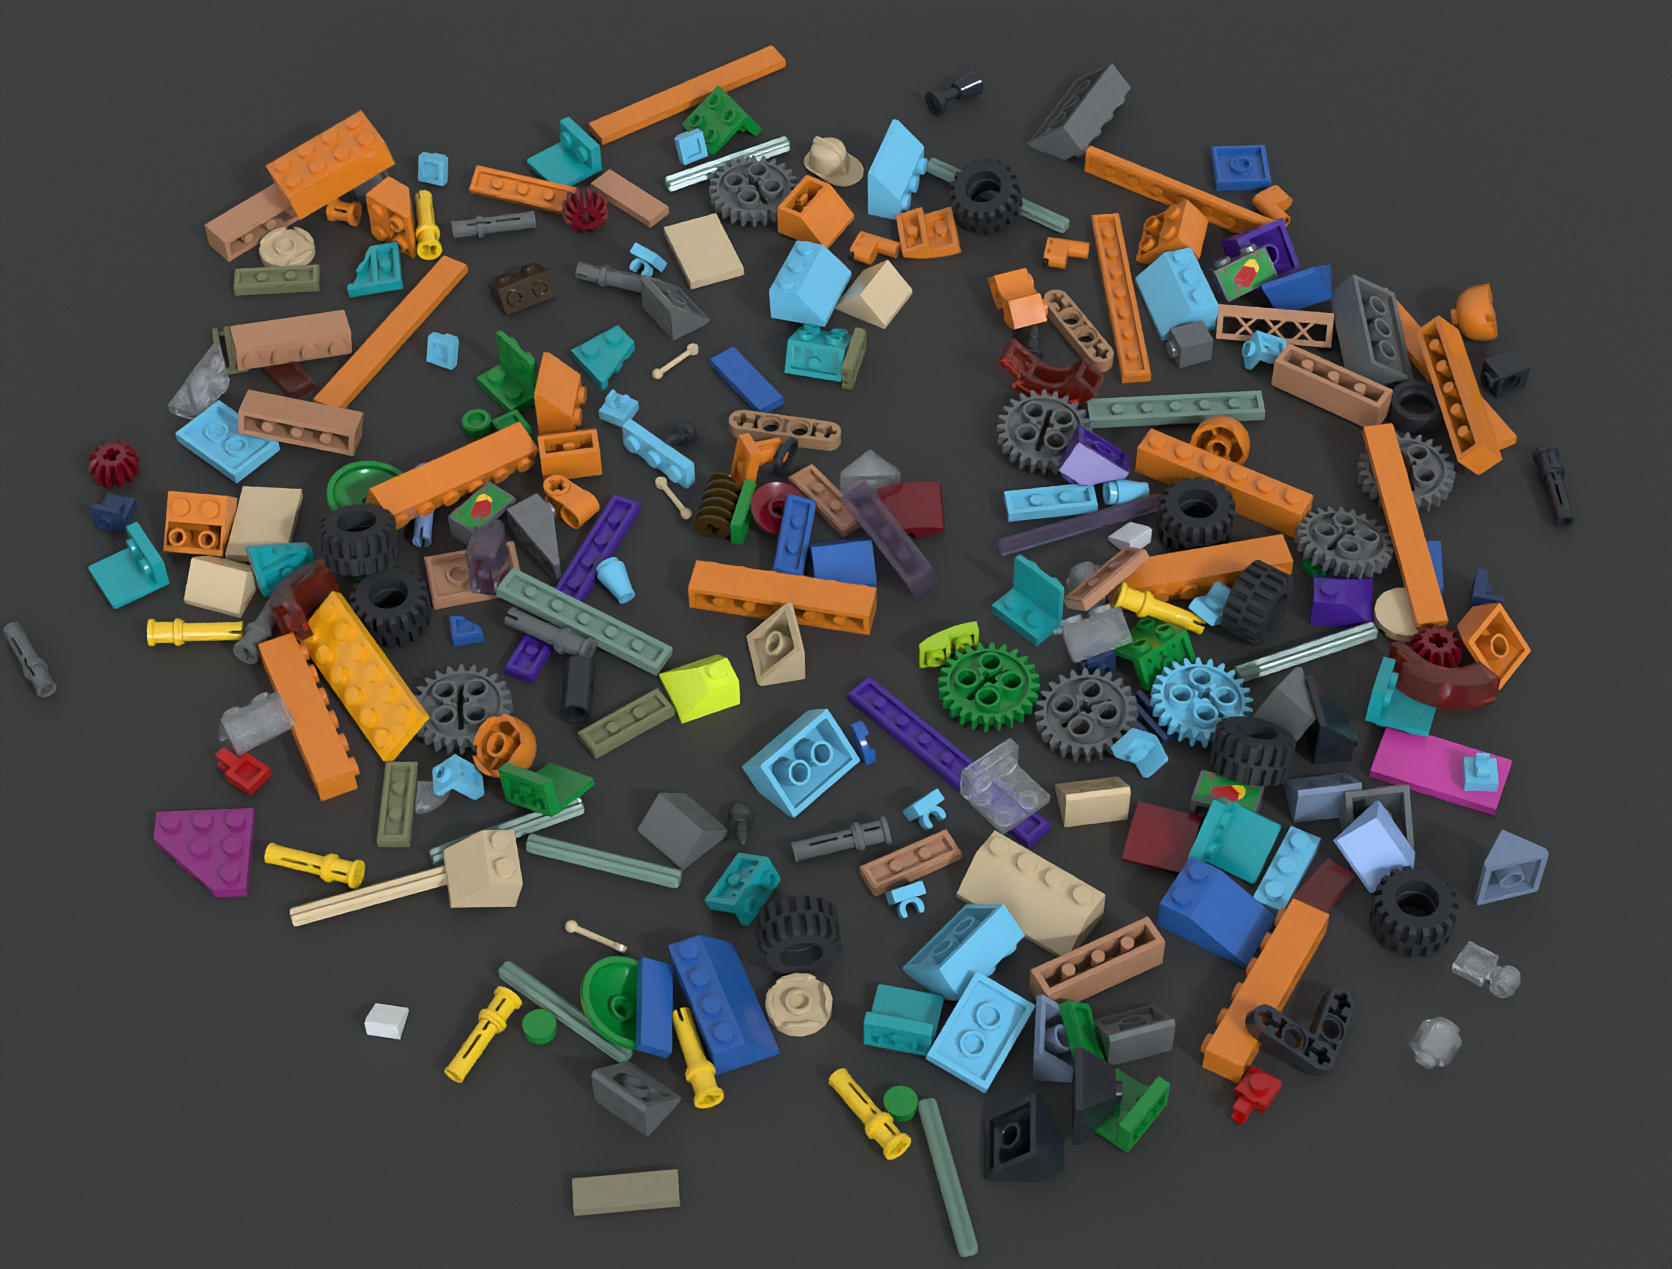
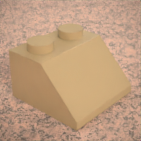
M481 830L444 850L443 857L451 908L516 907L523 881L514 830Z

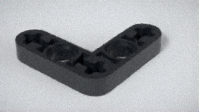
M1336 987L1325 993L1320 1000L1309 1031L1267 1004H1262L1249 1011L1245 1018V1025L1248 1032L1254 1038L1307 1073L1319 1076L1332 1069L1336 1063L1355 1010V998L1344 987ZM1323 1023H1327L1333 1029V1039L1328 1038L1324 1034L1322 1029ZM1285 1032H1289L1294 1036L1296 1048H1291L1286 1043Z

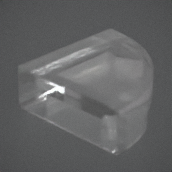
M418 781L415 803L416 814L430 812L438 808L448 798L450 790L438 796L434 794L433 781Z

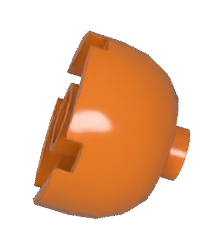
M1489 283L1472 286L1461 292L1457 298L1456 309H1451L1453 326H1459L1461 333L1467 339L1473 341L1497 339L1495 310H1493V297Z
M1224 415L1212 416L1202 421L1194 431L1190 441V445L1243 466L1248 458L1251 443L1249 434L1244 426L1233 417Z
M502 714L498 717L491 716L479 727L474 737L473 745L477 746V756L473 755V759L479 771L494 778H500L498 769L505 763H510L527 770L532 765L536 756V737L528 724L509 714Z

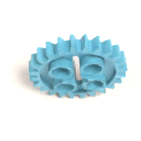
M1199 657L1196 658L1195 664H1191L1187 658H1184L1182 666L1174 661L1172 662L1171 669L1164 667L1162 674L1156 676L1150 696H1152L1150 706L1154 707L1152 716L1160 717L1159 726H1169L1168 735L1178 732L1179 742L1187 737L1190 739V746H1194L1196 740L1201 741L1203 748H1206L1208 741L1213 742L1218 721H1221L1223 718L1236 716L1251 717L1253 699L1249 698L1250 688H1242L1243 678L1234 679L1235 670L1228 673L1224 672L1225 664L1223 663L1216 668L1213 667L1212 659H1209L1205 665L1202 664Z

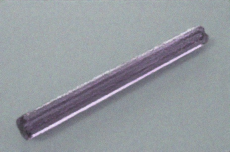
M1156 493L999 539L996 542L998 553L1000 556H1006L1159 511L1160 497L1163 494Z

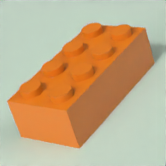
M360 110L267 164L266 168L277 189L299 220L395 165V162L385 141Z

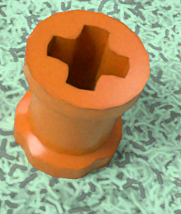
M337 198L327 205V220L331 222L340 220L348 222L350 226H357L362 216V205L360 202L348 203Z

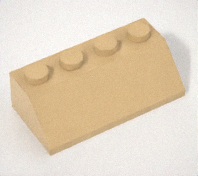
M994 831L976 852L957 892V898L968 904H1004L1024 933V937L1057 957L1079 948L1103 918L1104 893L997 831Z

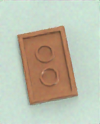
M514 541L477 547L480 566L473 587L471 586L466 557L467 549L424 557L434 610L500 598L496 596L497 587L512 568L520 571Z

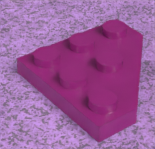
M254 808L161 811L156 813L153 839L155 845L161 851L167 852L174 858L177 865L193 879H198L214 897L248 896L256 818Z

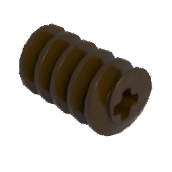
M722 472L710 476L693 524L694 530L704 537L725 538L730 535V524L742 490L733 477Z

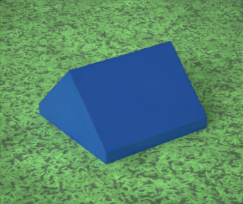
M1330 264L1312 267L1262 284V289L1275 309L1299 310L1332 299Z
M860 537L809 544L808 552L813 578L877 587L873 546L870 538Z

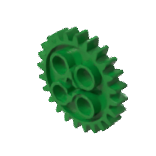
M994 642L990 643L988 649H984L983 645L978 643L977 650L974 651L967 645L965 647V654L955 651V659L947 658L946 667H941L938 689L939 699L943 700V709H950V718L960 715V725L970 721L972 730L978 724L983 725L984 732L988 731L990 725H994L995 729L1000 731L1001 724L1003 723L1009 728H1013V719L1021 723L1024 722V714H1032V708L1036 706V701H1038V696H1040L1039 674L1035 673V664L1028 665L1027 655L1018 658V649H1014L1010 653L1006 652V644H1003L998 650L995 649Z

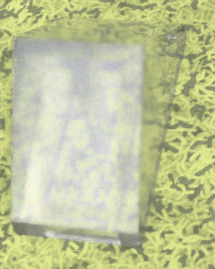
M869 449L840 472L841 493L844 496L878 495L877 488L900 483V470Z

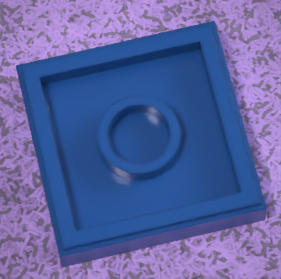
M1265 145L1211 147L1210 156L1216 191L1266 190L1271 187L1272 181Z

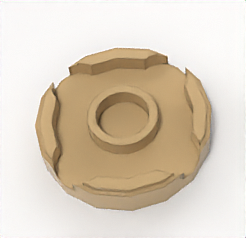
M287 227L277 228L262 238L259 248L260 259L265 267L307 265L315 255L314 240L309 232L301 228L294 227V230H287Z
M1393 588L1384 592L1375 604L1373 612L1375 625L1379 630L1381 628L1386 632L1385 635L1393 640L1410 642L1413 635L1418 633V630L1415 627L1405 588Z
M792 973L782 976L766 993L765 1011L769 1022L778 1031L789 1036H806L816 1033L827 1024L832 1015L833 998L829 987L824 982L822 984L819 980H816V976L809 973Z

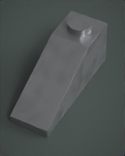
M536 493L507 509L509 529L557 584L561 578V569L554 522L556 512L550 502H545Z

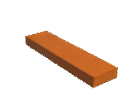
M476 165L469 187L471 194L558 214H563L562 204L563 200H566L567 193H575L576 187Z

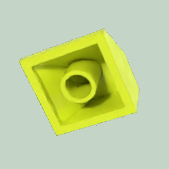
M714 655L659 674V678L681 723L740 704L739 680L726 657Z

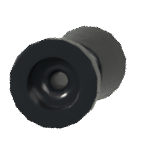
M968 70L952 83L951 89L943 93L937 89L926 92V104L931 113L935 116H940L946 112L947 102L955 98L962 100L982 94L983 83L974 70Z

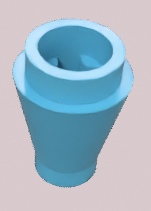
M1118 479L1104 482L1103 484L1104 502L1106 505H1112V507H1118L1139 500H1147L1149 497L1147 482Z
M616 557L602 561L596 569L598 580L617 598L619 603L629 602L634 598L635 592L632 589L624 563Z

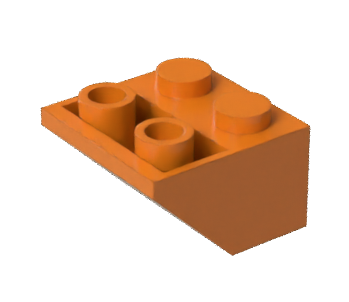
M806 175L777 207L779 233L798 241L822 244L827 249L854 219L853 212L830 184Z
M388 176L366 194L371 232L379 241L386 243L398 242L400 253H405L414 259L417 256L416 228L409 188Z
M1188 199L1177 205H1171L1166 211L1157 216L1149 217L1143 225L1144 229L1138 245L1136 261L1141 264L1151 265L1164 252L1190 247L1196 259H1200L1209 220Z
M596 427L537 435L543 482L552 475H562L567 479L602 475Z
M168 491L163 551L224 556L236 515L237 498Z

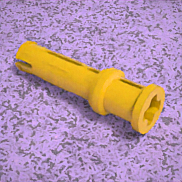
M420 190L419 194L416 193L414 196L418 227L415 231L416 239L419 242L417 253L422 259L434 260L442 253V246L438 241L440 230L435 225L432 194L427 190Z
M1121 582L1117 586L1112 599V607L1115 609L1122 607L1135 612L1136 616L1140 618H1145L1148 615L1187 629L1197 635L1203 632L1204 627L1195 623L1206 624V621L1196 613L1157 600L1147 590L1140 592L1129 588L1125 582Z
M175 618L174 622H156L155 619H149L147 623L148 645L155 646L156 643H174L175 646H181L185 644V641H241L244 637V631H232H242L244 623L243 621L185 623L180 618Z
M270 843L265 851L264 859L268 864L271 863L320 875L324 882L338 881L348 884L353 889H357L360 886L365 873L364 861L356 859L352 862L340 859L337 854L333 853L321 856L276 845L275 843Z
M498 986L494 991L495 997L486 1009H482L478 1014L479 1023L463 1043L448 1067L445 1068L444 1073L453 1081L458 1083L464 1081L465 1076L481 1056L495 1033L498 1034L504 1031L507 1026L505 1022L511 1013L522 1005V1000L511 990Z
M687 1007L680 1008L683 1021L679 1017L677 1010L672 1012V1022L688 1066L685 1077L687 1082L692 1084L695 1093L693 1098L695 1106L701 1109L710 1108L719 1104L724 1099V1093L717 1086L714 1077L716 1073L715 1066L706 1059L691 1009Z
M845 1068L835 1071L830 1076L828 1083L863 1122L866 1135L878 1142L883 1148V1155L888 1160H893L902 1155L910 1146L911 1138L906 1133H901L893 1124V1117L889 1113L881 1112Z

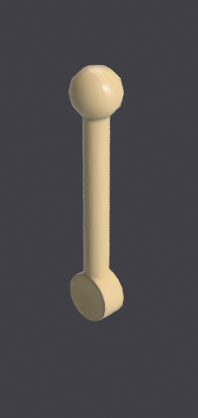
M694 343L689 344L687 350L662 368L654 369L652 377L657 380L661 379L663 373L689 355L698 354V345Z
M665 477L656 478V487L664 490L681 511V517L683 519L691 518L692 511L689 508H685L667 486V479Z
M569 920L565 923L567 932H577L625 954L626 946L578 926L574 920Z

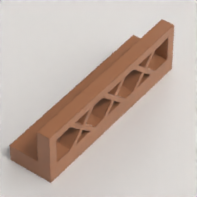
M1219 304L1216 339L1247 341L1254 334L1248 326L1258 320L1266 321L1272 328L1267 334L1275 332L1278 337L1286 339L1287 345L1290 343L1296 346L1331 348L1334 313ZM1223 318L1237 319L1243 327L1235 334L1222 333ZM1242 319L1251 320V321H1249L1247 324H1245V322H1244ZM1271 322H1280V323L1277 324L1276 326H1274ZM1284 323H1294L1301 332L1294 338L1287 339L1277 329ZM1300 324H1307L1308 326L1303 329ZM1313 325L1327 326L1325 342L1313 341L1306 331ZM1245 329H1246V331L1250 334V335H1239V334H1240L1242 331H1244ZM1303 334L1307 340H1299L1297 338Z

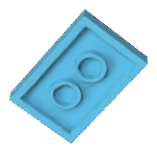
M220 400L175 433L179 443L235 483L241 481L280 450L278 441L239 434L238 413Z
M976 971L925 1059L985 1094L1036 1005Z

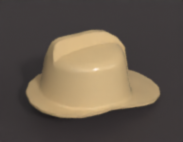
M816 136L813 139L810 152L804 158V165L807 170L834 186H853L862 179L864 174L862 163L849 154L844 144L837 138H821Z

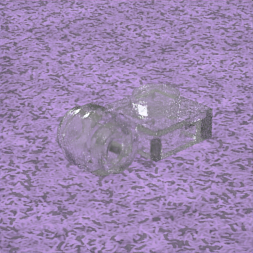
M1471 941L1466 944L1454 961L1451 970L1480 987L1483 986L1487 979L1490 980V990L1499 998L1512 996L1521 983V975L1516 968L1510 965L1498 967V955Z

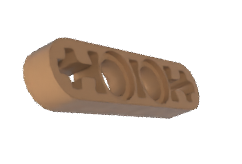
M1048 291L1044 295L1048 306L1047 317L1089 368L1096 372H1105L1111 369L1114 356L1111 346L1064 291ZM1071 318L1077 320L1078 323L1070 325L1066 324L1064 320ZM1087 336L1093 339V341L1084 343L1078 339Z
M737 410L729 417V431L735 438L746 433H750L754 441L779 437L782 445L790 437L798 440V447L823 451L835 450L841 444V428L836 423L830 421L749 410ZM767 425H775L778 427V429L773 432L765 431L763 428ZM796 429H804L805 431H807V433L802 436L794 435L792 431Z

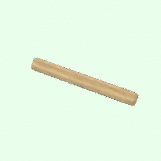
M445 865L292 907L289 912L294 926H300L447 885Z

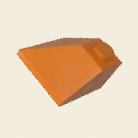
M1500 602L1473 606L1457 625L1464 644L1495 691L1500 690L1531 652V649Z

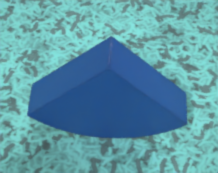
M449 616L453 646L484 642L483 632L479 625L465 620V617Z
M862 721L851 724V744L864 764L868 766L876 762V752L874 748L871 749L866 741L865 736L869 732Z

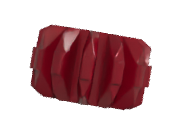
M589 185L585 190H580L577 187L575 193L568 192L566 200H563V219L566 224H569L572 231L580 228L582 234L586 229L594 232L596 226L604 227L605 220L608 219V200L599 189L592 191Z
M118 439L113 444H109L106 441L105 446H95V453L89 454L90 475L93 476V479L96 480L99 486L106 485L110 490L115 485L123 488L125 482L133 483L134 476L139 475L140 459L138 453H136L129 442L122 444Z
M1432 623L1429 629L1421 626L1418 633H1415L1411 638L1409 656L1414 661L1415 669L1425 668L1426 675L1430 671L1435 672L1438 677L1443 671L1451 674L1455 666H1458L1461 662L1463 641L1458 639L1457 631L1448 632L1446 625L1442 629L1437 628L1434 623Z

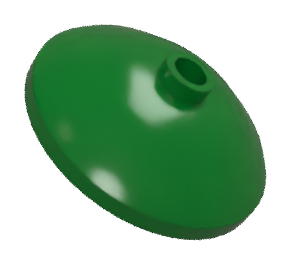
M359 461L348 464L339 469L328 483L326 494L330 511H333L343 506L365 504L370 488L403 474V472L391 465L377 461Z
M622 956L607 957L596 962L583 977L580 987L581 1005L588 1021L601 1036L617 1046L636 1050L637 967L639 961ZM674 1002L672 1006V1012L675 1011Z

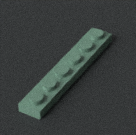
M1261 390L1087 399L1086 403L1087 416L1091 420L1090 428L1201 423L1212 416L1221 415L1233 417L1237 421L1264 420L1265 407Z
M515 568L510 570L497 587L496 596L560 628L570 627L574 630L575 634L586 639L589 637L594 638L596 646L655 676L658 675L672 655L673 647Z

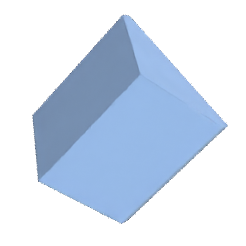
M1379 800L1369 806L1333 840L1369 893L1375 892L1377 885L1380 884L1384 875L1390 876V871L1396 868L1402 871L1403 866H1411L1414 869L1415 851Z

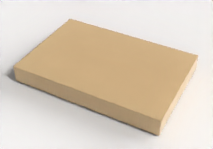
M716 213L664 227V235L691 289L744 275V267Z
M243 486L225 553L226 559L236 562H250L245 547L249 545L292 543L303 499L302 489Z

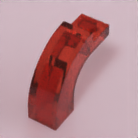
M1016 339L1007 342L997 362L1014 377L1011 386L1027 397H1030L1031 390H1034L1037 396H1041L1043 389H1046L1048 396H1052L1055 391H1058L1059 399L1068 395L1069 404L1076 401L1082 404L1096 397L1106 377L1086 358L1068 367H1055L1045 364L1032 355Z
M322 558L290 574L277 585L270 595L269 607L282 635L296 632L301 640L313 636V632L306 619V614L316 605L325 601L332 591L341 593L332 571H330V568H326Z
M1401 640L1391 643L1388 658L1396 660L1393 672L1399 673L1396 689L1405 696L1431 707L1454 711L1474 710L1495 703L1501 678L1479 661L1460 668L1441 667L1424 660Z

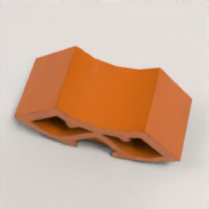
M1026 268L987 278L997 309L1003 308L1004 322L1008 327L1017 329L1047 321L1048 306L1046 300L1042 299L1041 294L1034 289L1033 278Z

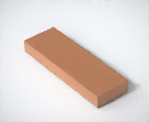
M610 169L591 183L592 191L599 189L610 203L649 228L669 214V207Z
M813 464L788 477L789 485L799 490L805 498L817 501L815 511L842 538L866 524V516Z
M1124 547L1065 596L1064 602L1067 608L1088 611L1150 559L1146 549Z
M947 829L860 866V874L874 897H877L961 860L962 852Z

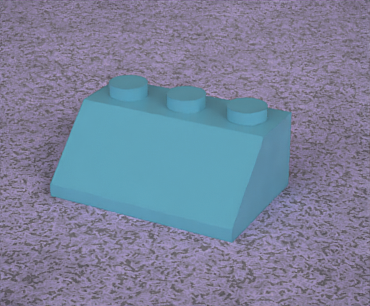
M892 120L868 172V214L896 220L897 214L909 210L912 192H917L920 174H925L928 159L924 158V146L898 120Z
M796 241L769 290L771 318L825 327L851 278V271L824 245L809 241Z
M1191 247L1164 252L1135 278L1136 286L1162 341L1169 340L1171 328L1201 320L1208 331L1216 330L1219 305Z
M815 709L805 712L747 761L742 768L762 796L789 817L795 818L860 761V758L829 710Z
M966 904L902 969L905 974L931 993L942 995L944 1000L959 1001L976 971L986 977L990 976L996 969L995 965L1003 957L1013 953L1017 948L1016 944L1025 935L1004 904Z

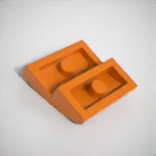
M920 207L896 215L903 257L924 259L961 253L952 207L927 214Z

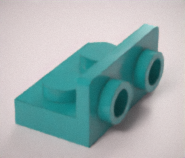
M738 852L704 901L709 909L735 913L741 925L749 926L779 884L781 878L768 857Z

